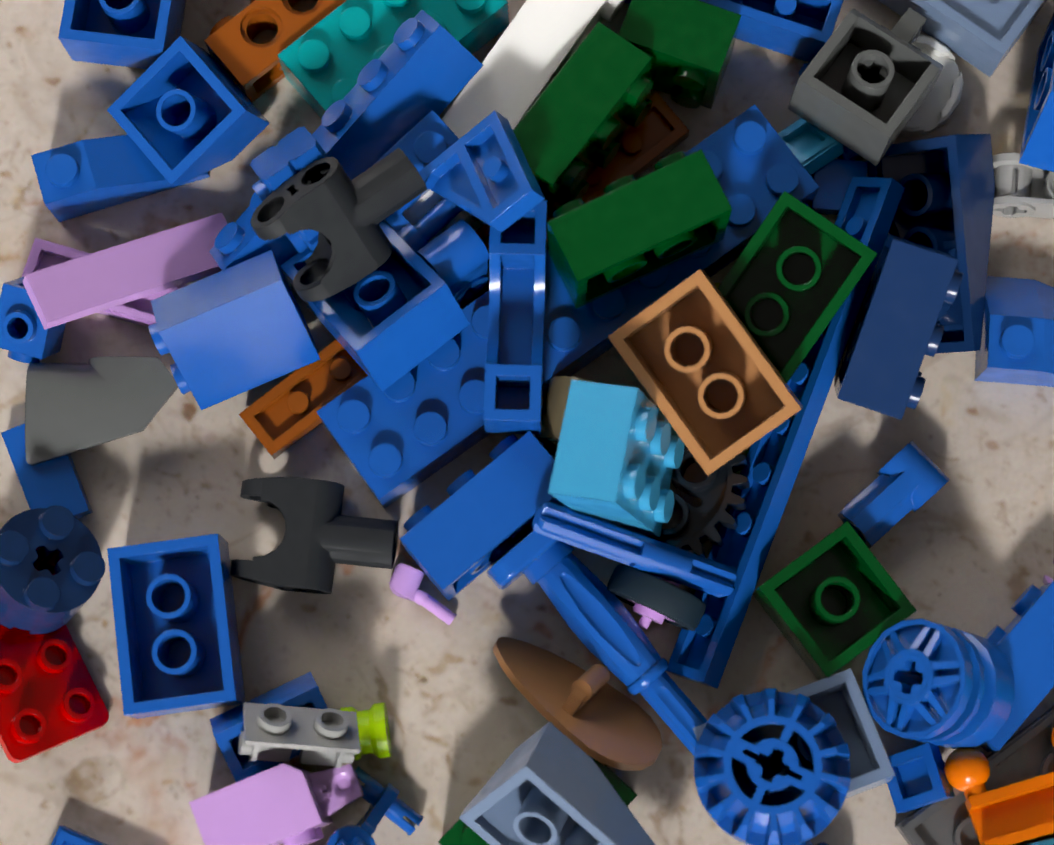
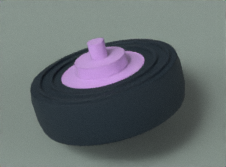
M618 564L607 585V590L632 606V611L641 616L638 625L645 630L648 629L651 621L661 625L665 621L682 629L695 631L706 607V604L699 598L679 588L680 584L627 565Z

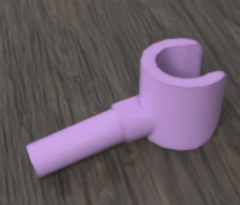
M399 563L395 567L389 582L391 591L398 597L414 601L419 606L422 605L440 620L450 625L457 614L429 593L419 590L425 573L406 564Z

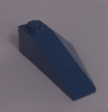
M954 134L892 144L877 166L867 161L868 177L893 178L905 187L890 226L889 234L952 255L958 259L956 269L963 273L962 282L953 304L943 302L937 320L940 321L941 325H944V331L936 354L981 350L995 195L991 134Z

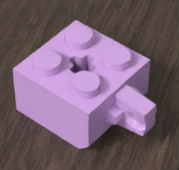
M282 763L190 801L189 804L205 845H308L324 838L321 827L333 823L331 815L361 798L364 794L352 764L313 773L298 766Z

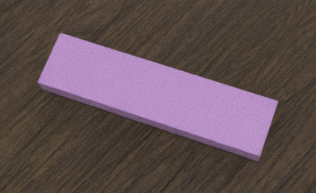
M218 213L25 274L23 284L43 328L46 330L222 271L209 251L214 247L217 235L227 225L223 213Z

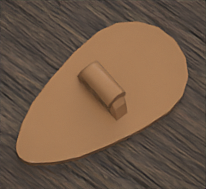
M500 637L497 639L493 646V652L500 667L512 684L537 711L588 756L604 765L623 771L643 770L655 763L663 747L659 729L651 716L636 702L607 683L610 673L604 665L595 664L585 671L560 656L528 642L510 637Z

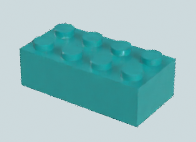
M346 0L277 56L286 79L322 119L325 111L334 102L343 100L357 84V78L361 70L370 61L379 59L393 43L394 35L401 24L410 18H415L421 10L437 21L473 55L509 26L508 1Z

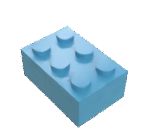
M571 379L548 493L576 512L637 534L660 537L662 524L668 523L672 516L674 493L669 488L673 468L678 469L683 460L684 442L661 410L639 388Z

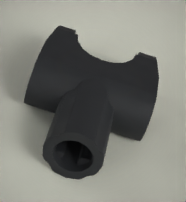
M397 148L352 180L349 179L336 158L325 157L309 164L283 182L256 208L250 222L252 228L262 240H272L286 233L291 235L300 230H314L318 232V244L314 253L305 261L306 265L299 270L293 280V287L300 298L307 302H315L331 297L356 284L387 261L393 247L378 223L422 194L427 188L417 169L400 148Z
M299 477L247 479L242 481L240 497L258 502H266L268 507L278 509L285 519L286 532L283 541L275 551L265 556L253 557V560H232L230 575L241 580L284 591L331 594L335 563L393 569L397 549L398 521L341 515L345 486L337 482Z

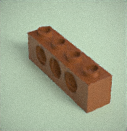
M251 0L250 5L237 15H229L218 21L211 29L210 36L204 42L212 58L248 99L254 102L285 77L277 55L346 0H316L317 4L315 7L306 12H299L293 9L300 0ZM263 30L277 32L275 38L268 43L258 44L253 42L256 34Z

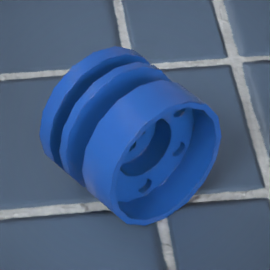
M926 619L903 620L883 631L870 648L862 670V694L869 713L885 731L905 739L929 742L952 749L975 748L992 739L1007 722L1015 700L1013 671L1007 656L991 640Z

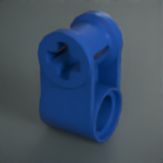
M462 219L416 252L447 284L459 306L473 298L489 280L487 277L489 252L478 234Z

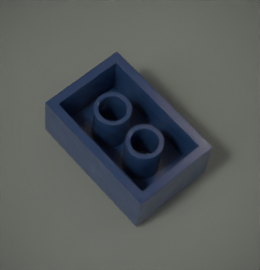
M887 234L834 385L837 399L902 420L906 407L916 409L926 378L921 377L922 372L919 371L925 355L935 356L944 331V325H941L940 321L937 320L943 302L953 304L962 282L963 273L956 269L958 259L948 253Z

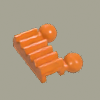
M1053 727L1052 732H1051V742H1052L1053 748H1054V727ZM958 748L947 757L944 767L945 776L955 789L964 792L966 798L965 805L980 845H1025L1042 841L1051 836L1054 837V772L987 791L985 784L990 776V765L986 756L981 751L975 748Z

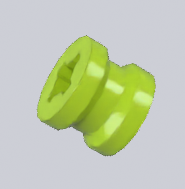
M385 702L375 703L369 710L357 711L352 706L340 708V711L356 712L360 754L354 755L353 762L359 761L366 754H375L378 758L391 757V735Z

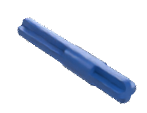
M551 502L540 504L535 511L532 528L538 534L719 598L731 595L735 588L734 583L737 573L732 567Z

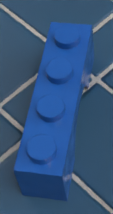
M545 200L537 204L502 233L490 226L489 317L483 409L485 432L526 434L530 430L532 434H541L547 246V201Z

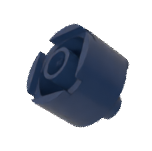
M54 505L48 508L26 510L9 519L0 529V625L9 629L16 627L31 631L29 634L53 632L68 623L97 589L105 572V562L102 558L100 547L91 531L81 521L76 519L69 509Z

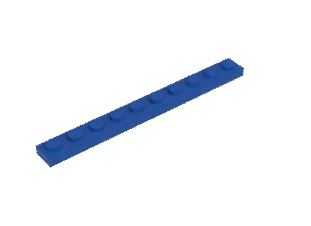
M852 177L835 225L875 251L877 256L787 383L803 405V408L750 446L746 456L748 465L740 472L741 475L748 477L750 487L734 492L745 500L746 509H730L729 514L734 518L738 527L736 530L720 526L718 533L724 545L719 547L713 544L708 559L732 567L736 571L735 588L731 595L720 598L696 589L694 596L706 604L705 612L695 631L681 628L668 663V668L665 670L678 677L718 689L905 187L893 178Z

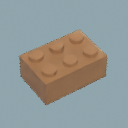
M699 269L608 336L707 476L803 408L801 402L705 270Z

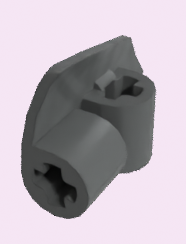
M101 356L89 359L88 364L30 362L27 369L25 394V453L27 463L31 466L38 465L144 431L177 390L178 386L174 377L158 357Z

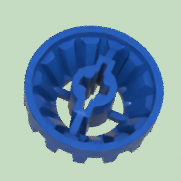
M764 688L761 692L747 695L740 694L732 698L716 714L713 713L706 722V726L696 744L694 779L697 793L709 817L721 830L732 838L747 845H800L821 833L840 811L851 781L849 747L838 730L834 718L829 713L823 712L811 702L810 698L802 694L793 695L779 692L777 688ZM762 725L784 726L780 739H763L755 745L741 739L747 732ZM793 731L804 739L811 751L814 764L813 772L799 766L798 756L792 746L788 744ZM772 754H776L782 757L781 768L788 772V775L784 777L776 774L771 782L765 781L761 778L763 768L755 762L758 759L768 761ZM731 762L746 769L747 780L751 787L756 790L752 799L748 798L736 784ZM788 790L800 795L796 800L780 806L760 804L764 795L770 797L778 796Z

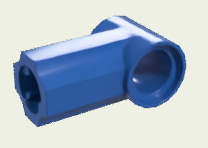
M913 440L877 472L879 477L867 488L861 490L838 513V517L842 520L843 524L848 521L868 548H871L911 510L916 512L950 480Z

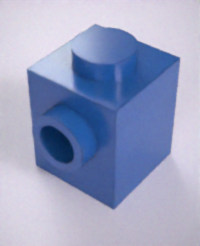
M24 277L3 283L0 296V348L9 350V358L24 363H40V359L42 360L60 352L66 323L44 330L24 287Z

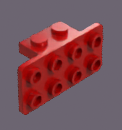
M66 624L46 634H29L31 631L16 627L9 629L0 625V744L7 758L13 763L23 762L103 727L109 719L108 710Z

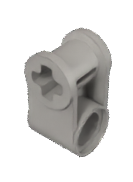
M1020 153L993 155L995 179L993 215L1006 218L1036 217L1054 219V172L1020 164Z

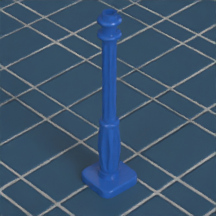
M533 531L487 571L488 577L501 590L510 586L523 574L533 585L538 582L568 627L585 647L627 686L628 693L631 695L640 693L694 756L698 742L693 728L705 724L708 720L666 673L665 670L668 668L667 660L660 657L630 612L614 594L607 590V586L572 554L575 550L572 545ZM808 840L807 842H804V843H802V844H800V845H814V844H813L810 840ZM820 842V843H817V844H815V845H828V844L825 843V842Z

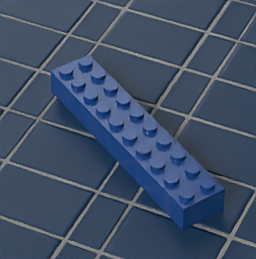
M755 104L685 153L688 156L696 151H703L732 207L723 240L577 309L548 254V249L546 250L542 397L546 395L550 378L555 376H572L614 346L608 338L610 334L699 269L705 270L711 278L735 261L784 191L810 207L819 190L818 184ZM489 291L462 309L470 323L469 326L382 392L373 380L366 376L316 411L324 426L384 509L491 434L485 432L483 422Z

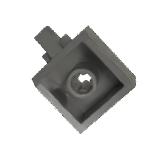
M908 8L893 29L889 30L856 9L849 11L798 78L788 109L877 166L930 94L944 67L913 45L920 35L927 18Z

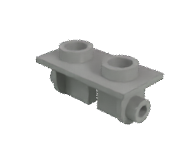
M244 702L243 704L244 732L241 731L238 754L249 755V761L256 762V760L289 763L292 749H301L299 755L300 764L341 768L343 763H353L354 755L360 754L356 712L340 711L333 708L317 709L283 706L275 703L259 704Z

